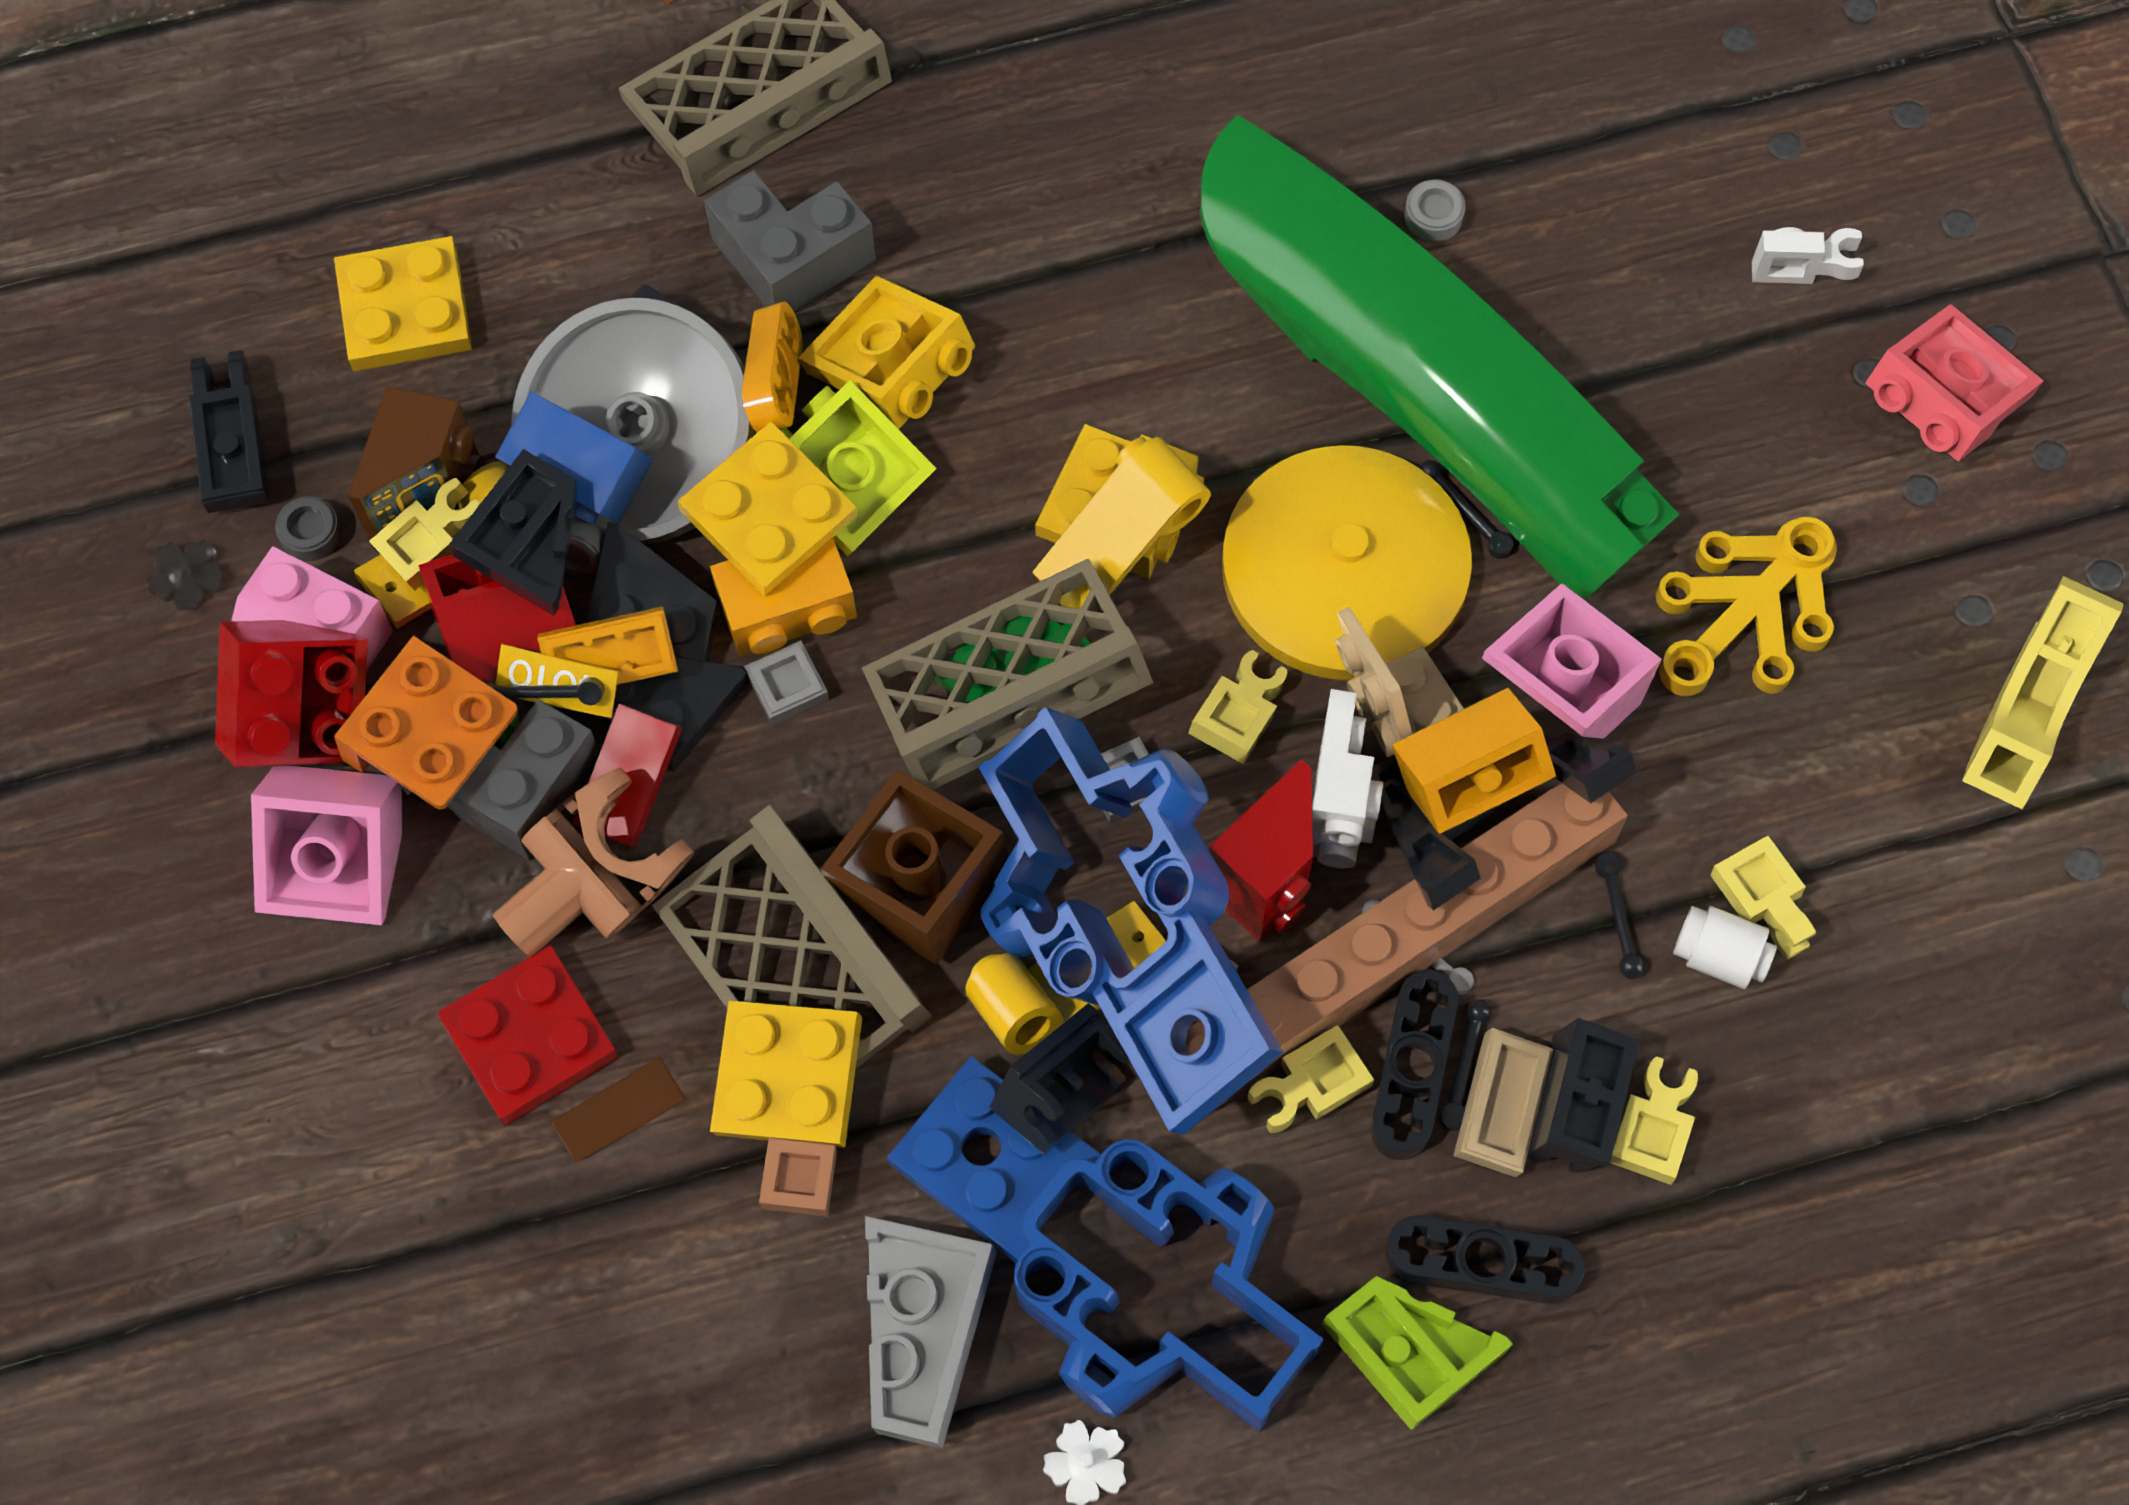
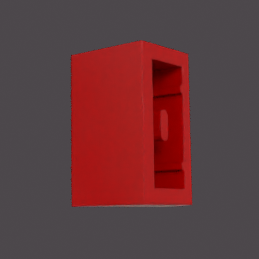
M452 554L418 565L433 615L450 660L479 680L486 679L496 684L501 644L541 654L537 638L538 634L576 626L564 588H562L559 610L553 616L455 558Z
M286 620L220 621L215 744L234 767L346 763L341 759L334 736L365 698L368 639L362 635Z

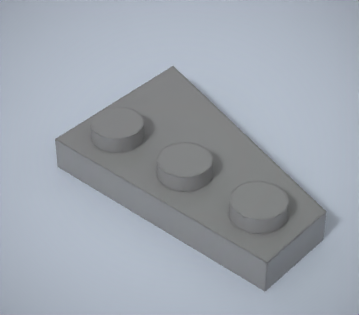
M865 1216V1238L869 1243L870 1274L867 1275V1300L871 1305L872 1343L869 1345L871 1427L877 1434L943 1449L997 1250L993 1244Z

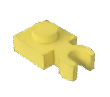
M457 478L447 481L440 487L436 494L435 505L428 511L415 500L369 541L414 591L424 584L418 565L451 555L449 543L453 540L452 537L460 531L480 505V502L475 498L464 509L455 510L458 501L469 493Z
M1254 650L1249 651L1243 656L1236 674V683L1221 676L1193 719L1188 733L1242 764L1245 763L1273 719L1277 705L1269 701L1275 699L1280 694L1287 676V669L1280 666L1272 678L1261 679L1257 677L1252 670L1259 653Z
M1337 1025L1282 1057L1281 1067L1288 1077L1284 1079L1267 1077L1257 1081L1249 1090L1248 1099L1252 1105L1268 1096L1276 1097L1282 1102L1283 1110L1269 1118L1266 1126L1270 1133H1278L1292 1124L1297 1109L1303 1105H1307L1317 1120L1371 1088L1374 1079Z
M1656 1056L1649 1064L1643 1077V1088L1648 1096V1100L1630 1095L1619 1124L1610 1163L1672 1185L1676 1179L1695 1119L1691 1115L1677 1111V1107L1687 1102L1694 1092L1698 1082L1697 1070L1689 1068L1681 1082L1682 1085L1678 1088H1669L1661 1082L1659 1077L1664 1059Z

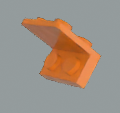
M413 636L335 734L334 738L341 759L361 773H364L371 764L435 808L442 810L450 803L515 718L517 706L514 702Z

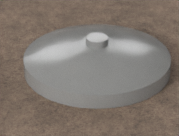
M649 298L616 299L594 305L573 315L551 332L536 349L520 378L513 403L511 421L513 425L528 395L532 391L654 458L618 524L644 545L663 542L694 529L695 526L679 511L678 500L755 435V430L749 422L742 398L745 368L732 346L719 332L694 313L680 306ZM599 515L594 526L605 535L607 522L613 521Z

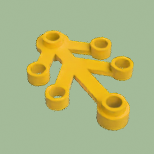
M1800 517L1785 523L1777 535L1730 536L1722 531H1712L1705 534L1700 540L1695 558L1699 567L1708 573H1722L1731 566L1732 561H1770L1772 563L1760 576L1690 577L1686 573L1676 571L1666 574L1661 579L1656 591V602L1663 611L1669 614H1682L1691 607L1692 603L1733 602L1697 641H1678L1667 649L1659 668V675L1663 685L1670 692L1680 696H1693L1700 693L1707 686L1713 673L1714 660L1755 619L1759 658L1752 671L1753 682L1758 689L1765 693L1774 694L1783 691L1793 676L1794 664L1790 657L1786 655L1779 593L1794 577L1801 613L1792 629L1794 643L1804 651L1817 652L1827 645L1834 631L1833 621L1825 610L1821 576L1832 565L1837 552L1836 540L1830 528L1817 518ZM1797 544L1806 545L1812 550L1813 556L1800 554L1793 546ZM1709 546L1720 547L1725 552L1726 557L1721 559L1713 558L1707 553L1706 548ZM1671 586L1679 587L1685 592L1687 597L1680 600L1673 599L1667 594L1666 588ZM1814 624L1818 626L1823 636L1811 637L1807 635L1803 625ZM1774 665L1782 671L1783 677L1780 679L1768 677L1763 671V666ZM1686 667L1693 672L1695 679L1690 681L1681 679L1675 675L1673 669Z

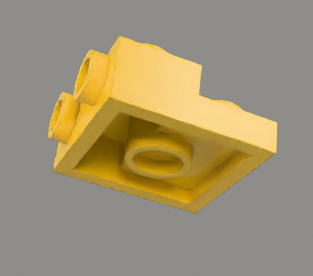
M875 276L798 359L806 374L840 390L851 380L900 429L910 417L918 419L928 412L933 401V392L949 375L957 377L966 371L972 359V350L976 346L959 313L881 277Z
M1085 424L1035 524L1036 536L1056 543L1118 468L1116 458L1131 441ZM1141 434V436H1140V437H1144L1146 440L1151 439L1150 437H1147V436L1142 435V434ZM1168 445L1200 481L1204 483V477L1197 475L1198 456ZM1180 530L1169 535L1159 536L1130 570V573L1149 580L1158 560L1165 563L1169 561L1177 544Z

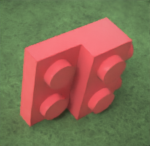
M1950 304L1889 348L1865 384L1874 391L1875 400L1881 408L1888 412L1901 413L1920 429L1922 440L1930 449L1937 452L1946 451L1959 462L1987 440L2003 419L2028 401L2044 380Z

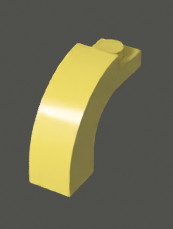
M2063 576L2039 622H2036L2002 687L1972 752L1962 780L1963 782L2020 809L2024 808L2052 758L2056 740L2066 715L2087 673L2123 609V603Z

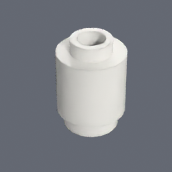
M1691 906L1677 939L1673 954L1687 959V967L1745 990L1751 978L1760 982L1764 981L1777 946L1766 942L1769 934V929L1713 906H1709L1707 911Z

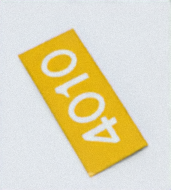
M501 644L495 686L580 685L584 679L594 677L599 679L605 688L603 697L595 705H585L578 698L518 699L537 702L539 699L547 705L612 718L618 671Z

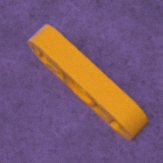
M785 301L757 309L753 313L742 384V398L749 422L757 433L770 421L779 430L790 427L793 424L801 365L798 357L802 354L803 340L796 315L791 306Z

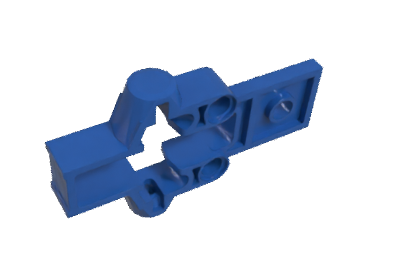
M1044 707L1029 726L991 760H986L979 766L982 775L1019 839L994 881V889L981 908V918L991 937L1006 952L1016 954L1020 959L1034 956L1050 986L1056 993L1100 1006L1169 1132L1184 1135L1284 1053L1210 928L1226 909L1229 901V887L1222 871L1193 825L1208 802L1209 794L1196 771L1181 756L1170 749H1160L1132 763L1110 770L1082 721ZM1060 757H1062L1090 806L1126 818L1134 811L1130 803L1147 797L1139 805L1152 826V841L1146 849L1128 846L1119 854V857L1145 903L1160 916L1168 931V938L1161 947L1136 968L1132 965L1102 911L1082 900L1067 899L1057 908V917L1044 894L1058 868L1067 870L1075 863L1032 788L1033 782ZM1188 884L1187 893L1183 898L1184 890L1186 888V885ZM1200 1019L1205 1028L1204 1043L1196 1053L1190 1055L1185 1046L1187 1030L1192 1023Z
M970 1056L887 1157L888 1165L1016 1263L1014 1283L1019 1305L1028 1315L1069 1346L1058 1373L1068 1388L1090 1407L1104 1415L1115 1418L1180 1371L1259 1432L1266 1424L1269 1412L1308 1362L1312 1363L1318 1355L1323 1342V1338L1248 1282L1275 1213L1274 1207L1267 1197L1249 1180L1223 1167H1220L1204 1180L1197 1183L1148 1145L1138 1140L1124 1139L1115 1142L1100 1154L1071 1132L1043 1155L989 1108L1003 1080ZM977 1134H987L994 1137L1001 1146L998 1158L985 1166H978L968 1162L963 1156L962 1150L969 1138ZM1134 1165L1146 1174L1147 1180L1137 1189L1123 1190L1111 1181L1110 1176L1120 1166ZM1081 1185L1088 1188L1101 1198L1113 1212L1160 1247L1165 1245L1174 1234L1172 1225L1168 1220V1215L1174 1208L1188 1210L1209 1227L1216 1220L1226 1228V1240L1233 1244L1236 1249L1231 1266L1228 1267L1221 1262L1214 1271L1212 1287L1294 1350L1259 1396L1250 1395L1169 1331L1160 1341L1159 1353L1135 1367L1085 1328V1321L1090 1313L1100 1312L1105 1315L1112 1313L1120 1303L1119 1297L1111 1286L1039 1232L1040 1228L1075 1186ZM1042 1268L1053 1269L1063 1277L1064 1284L1053 1295L1039 1296L1027 1287L1026 1282L1029 1276ZM1102 1365L1108 1367L1115 1374L1114 1379L1100 1370V1367Z

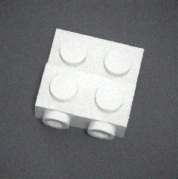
M1335 689L1330 691L1312 801L1313 857H1317L1321 864L1329 867L1351 868L1356 865L1360 842L1372 843L1375 822L1379 814L1383 782L1371 780L1374 757L1360 755L1366 718L1353 716L1357 693Z

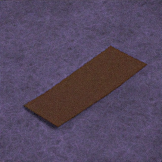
M658 1057L550 1122L572 1159L577 1163L650 1122L686 1099L661 1058Z

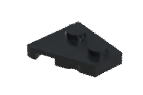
M675 657L678 667L677 672L616 685L612 718L598 715L593 716L610 727L618 704H622L682 727L667 767L675 772L749 683L745 670L738 666Z

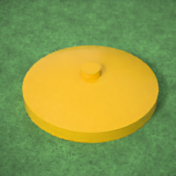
M1340 445L1307 450L1286 458L1266 470L1246 489L1237 502L1230 516L1223 544L1222 573L1226 595L1236 618L1247 634L1263 650L1287 666L1317 677L1335 680H1352L1355 678L1354 673L1349 674L1335 645V639L1343 636L1337 612L1350 607L1385 664L1422 647L1429 653L1439 645L1457 621L1467 595L1472 570V553L1466 525L1459 510L1445 490L1431 476L1412 463L1384 451L1360 446Z

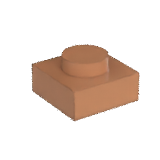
M769 1138L759 1198L761 1209L828 1217L837 1157L836 1146Z

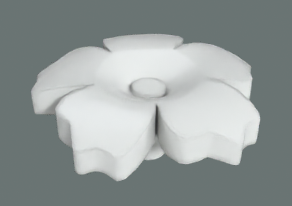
M1081 1420L1071 1424L1065 1423L1063 1433L1056 1440L1057 1446L1062 1452H1052L1044 1456L1045 1466L1043 1472L1052 1478L1054 1485L1062 1487L1068 1483L1066 1489L1067 1503L1086 1505L1088 1502H1095L1099 1499V1488L1115 1495L1120 1487L1126 1483V1478L1123 1474L1124 1463L1119 1459H1113L1124 1447V1441L1119 1438L1117 1430L1106 1431L1101 1427H1097L1093 1430L1089 1441L1088 1431Z

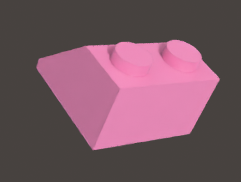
M273 546L237 596L231 620H286L365 636L368 639L366 672L394 632L378 599Z
M1562 583L1488 647L1482 657L1488 664L1581 736L1604 739L1641 705L1662 660Z
M274 765L251 794L255 912L382 925L386 918L402 838L401 784L388 775Z

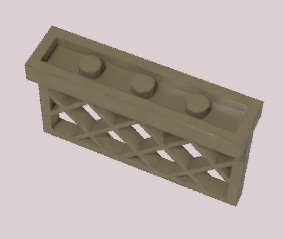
M770 0L618 89L623 102L678 165L687 186L696 196H699L891 83L892 79L884 43L871 28L864 32L835 0H812L820 8L817 20L790 19L792 11L811 0ZM754 33L772 34L768 48L742 47L744 39ZM784 36H811L808 51L781 49ZM824 37L849 40L829 53L820 52ZM706 61L724 62L719 77L693 75L695 67ZM736 63L763 65L759 80L732 78ZM776 66L803 67L781 81H771ZM658 89L675 90L670 105L646 104L642 98ZM687 92L714 93L710 108L684 107ZM727 94L754 96L731 110L723 109ZM678 122L704 124V126L680 140L674 137Z
M1089 558L862 667L913 779L932 790L979 768L984 761L991 760L1029 726L1044 707L1075 719H1080L1154 683L1135 637L1129 626L1126 627ZM1085 584L1088 585L1090 592L1081 609L1058 605L1062 595ZM1018 616L1033 618L1023 637L1001 633L1005 623ZM1049 621L1072 624L1063 644L1040 640ZM1088 628L1113 631L1112 634L1085 647H1079ZM963 643L976 645L966 665L944 661L950 649ZM992 648L1015 652L1005 672L982 668ZM1031 655L1055 659L1054 662L1030 674L1022 675ZM905 671L918 672L909 692L886 689L883 684L884 681ZM935 676L957 680L947 700L925 696ZM974 683L997 687L996 690L968 704L964 703ZM894 706L900 707L898 712H896ZM917 711L939 715L937 719L906 733Z
M768 805L749 820L754 826L657 900L652 904V907L727 1009L729 1001H739L731 989L746 991L744 1002L756 1003L757 993L760 992L790 996L789 1006L801 1007L802 997L835 1001L834 1010L842 1011L846 1010L847 1002L873 1005L886 1023L866 1039L859 1040L857 1069L904 1031L909 1029L913 1033L933 1016L833 884L822 875L821 868L787 823L771 805ZM756 849L767 864L763 891L730 888L734 865ZM720 876L719 886L709 885ZM777 878L789 894L775 892ZM695 895L716 897L711 931L686 928L674 911ZM729 898L761 902L755 936L723 932ZM773 903L796 905L802 910L804 916L800 940L767 937ZM813 928L817 930L826 943L811 942ZM695 940L709 941L707 955ZM721 943L753 946L747 981L723 978L717 971ZM765 947L798 951L792 986L759 982ZM809 952L835 955L841 962L837 991L804 987ZM851 977L864 994L849 992Z

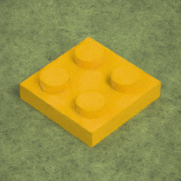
M452 236L334 257L347 355L353 372L472 350L457 248Z
M771 421L678 500L679 511L764 597L857 517V507Z
M729 1001L710 1132L716 1136L767 1141L769 1138L831 1144L836 1147L845 1148L862 1016L854 1011Z

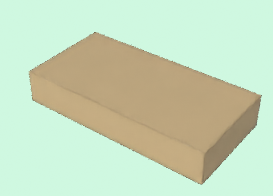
M1491 1028L1484 1033L1453 1156L1513 1177L1523 1173L1552 1057V1048L1495 1028Z

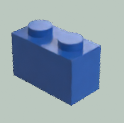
M532 391L495 456L499 460L511 465L524 449L576 479L578 493L574 515L593 525L599 515L617 524L620 523L654 458Z

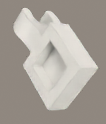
M1794 227L1780 228L1775 231L1763 230L1752 259V282L1813 284L1816 275L1833 276L1841 280L1858 278L1864 265L1863 259L1847 258L1840 251L1857 250L1862 239V232L1852 228H1843L1835 231L1829 239L1824 241V232H1804Z

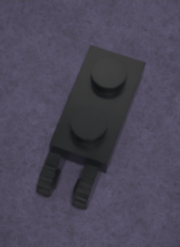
M243 350L228 353L227 369L231 388L214 391L212 385L214 383L211 366L207 363V359L200 357L190 360L193 395H189L200 494L202 504L207 513L269 502L256 398L252 390L248 362Z

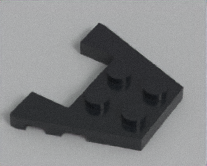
M1568 732L1563 733L1558 738L1544 735L1556 774L1554 778L1590 804L1637 772L1632 753L1625 748L1612 745L1608 752L1588 747L1586 738ZM1395 755L1386 758L1372 768L1371 780L1383 782L1380 802L1383 813L1427 906L1434 911L1481 879L1475 859L1451 840L1465 835L1476 823L1504 804L1517 800L1524 793L1439 834L1409 795Z

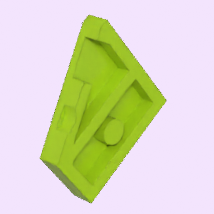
M1378 1276L1374 1277L1330 1312L1321 1323L1411 1431L1503 1356L1513 1345L1506 1336L1496 1331L1489 1336L1454 1320L1455 1312L1431 1301H1418L1411 1297L1406 1289Z

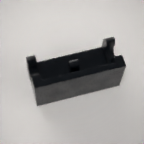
M1090 1003L1086 1004L1010 1066L989 1106L991 1110L1043 1155L1049 1152L1119 1092L1127 1079L1116 1065L1107 1061L1102 1054L1101 1047L1109 1050L1114 1058L1123 1063L1129 1059L1113 1029L1097 1016L1098 1010Z
M1581 1018L1575 1019L1553 1034L1550 1048L1553 1049L1527 1159L1538 1163L1550 1161V1158L1565 1159L1570 1161L1568 1171L1575 1173L1586 1172L1598 1165L1603 1167L1610 1165L1640 1042L1639 1039Z

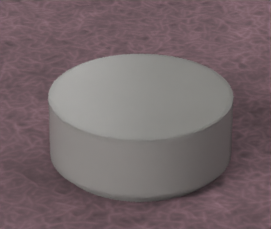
M1427 180L1421 182L1408 194L1404 212L1406 225L1415 236L1423 240L1432 242L1447 240L1454 236L1462 226L1465 200L1458 188L1446 181Z

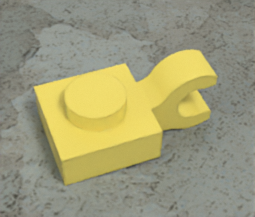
M1769 836L1714 865L1710 876L1738 915L1753 923L1764 918L1773 942L1787 960L1810 947L1807 939L1815 936L1816 931L1806 915L1793 902L1802 896L1805 885Z

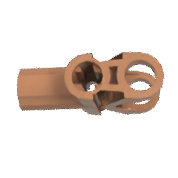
M621 767L609 771L575 792L573 796L566 799L553 812L535 824L521 840L524 846L544 867V870L498 908L492 916L510 939L529 957L536 954L582 913L605 939L611 938L634 920L642 910L651 904L670 885L694 854L693 849L684 839L674 843L659 856L654 853L646 859L639 861H625L612 853L605 839V823L608 814L616 805L613 801L632 783V779ZM565 807L573 815L579 811L583 837L560 812ZM615 874L647 885L640 891V894L647 902L642 906ZM651 887L657 888L659 890L655 892Z

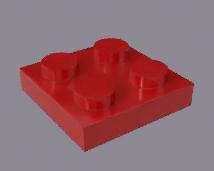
M551 945L436 1012L504 1127L619 1058L615 1048Z

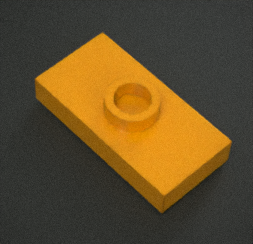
M663 606L538 634L537 637L541 654L618 671L616 685L678 671Z

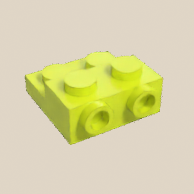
M851 380L836 394L828 386L820 391L802 409L801 412L809 420L794 435L787 428L780 430L857 507V517L833 537L835 544L847 556L937 469Z

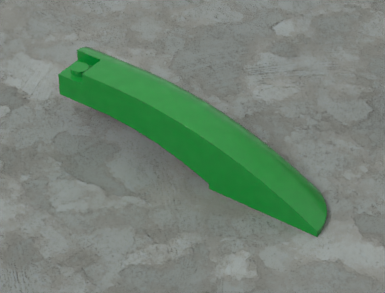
M1240 115L1234 117L1225 126L1212 145L1201 175V207L1199 210L1205 235L1219 262L1311 362L1315 359L1406 431L1449 470L1507 528L1559 585L1561 583L1586 601L1679 515L1637 470L1644 460L1526 339L1434 256L1332 176Z

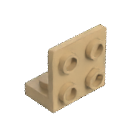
M1350 607L1337 612L1343 636L1335 639V645L1349 674L1354 673L1355 676L1354 679L1347 681L1348 691L1357 693L1355 707L1360 715L1365 716L1371 713L1376 720L1372 722L1373 731L1387 757L1395 755L1391 744L1464 709L1424 647L1385 664Z

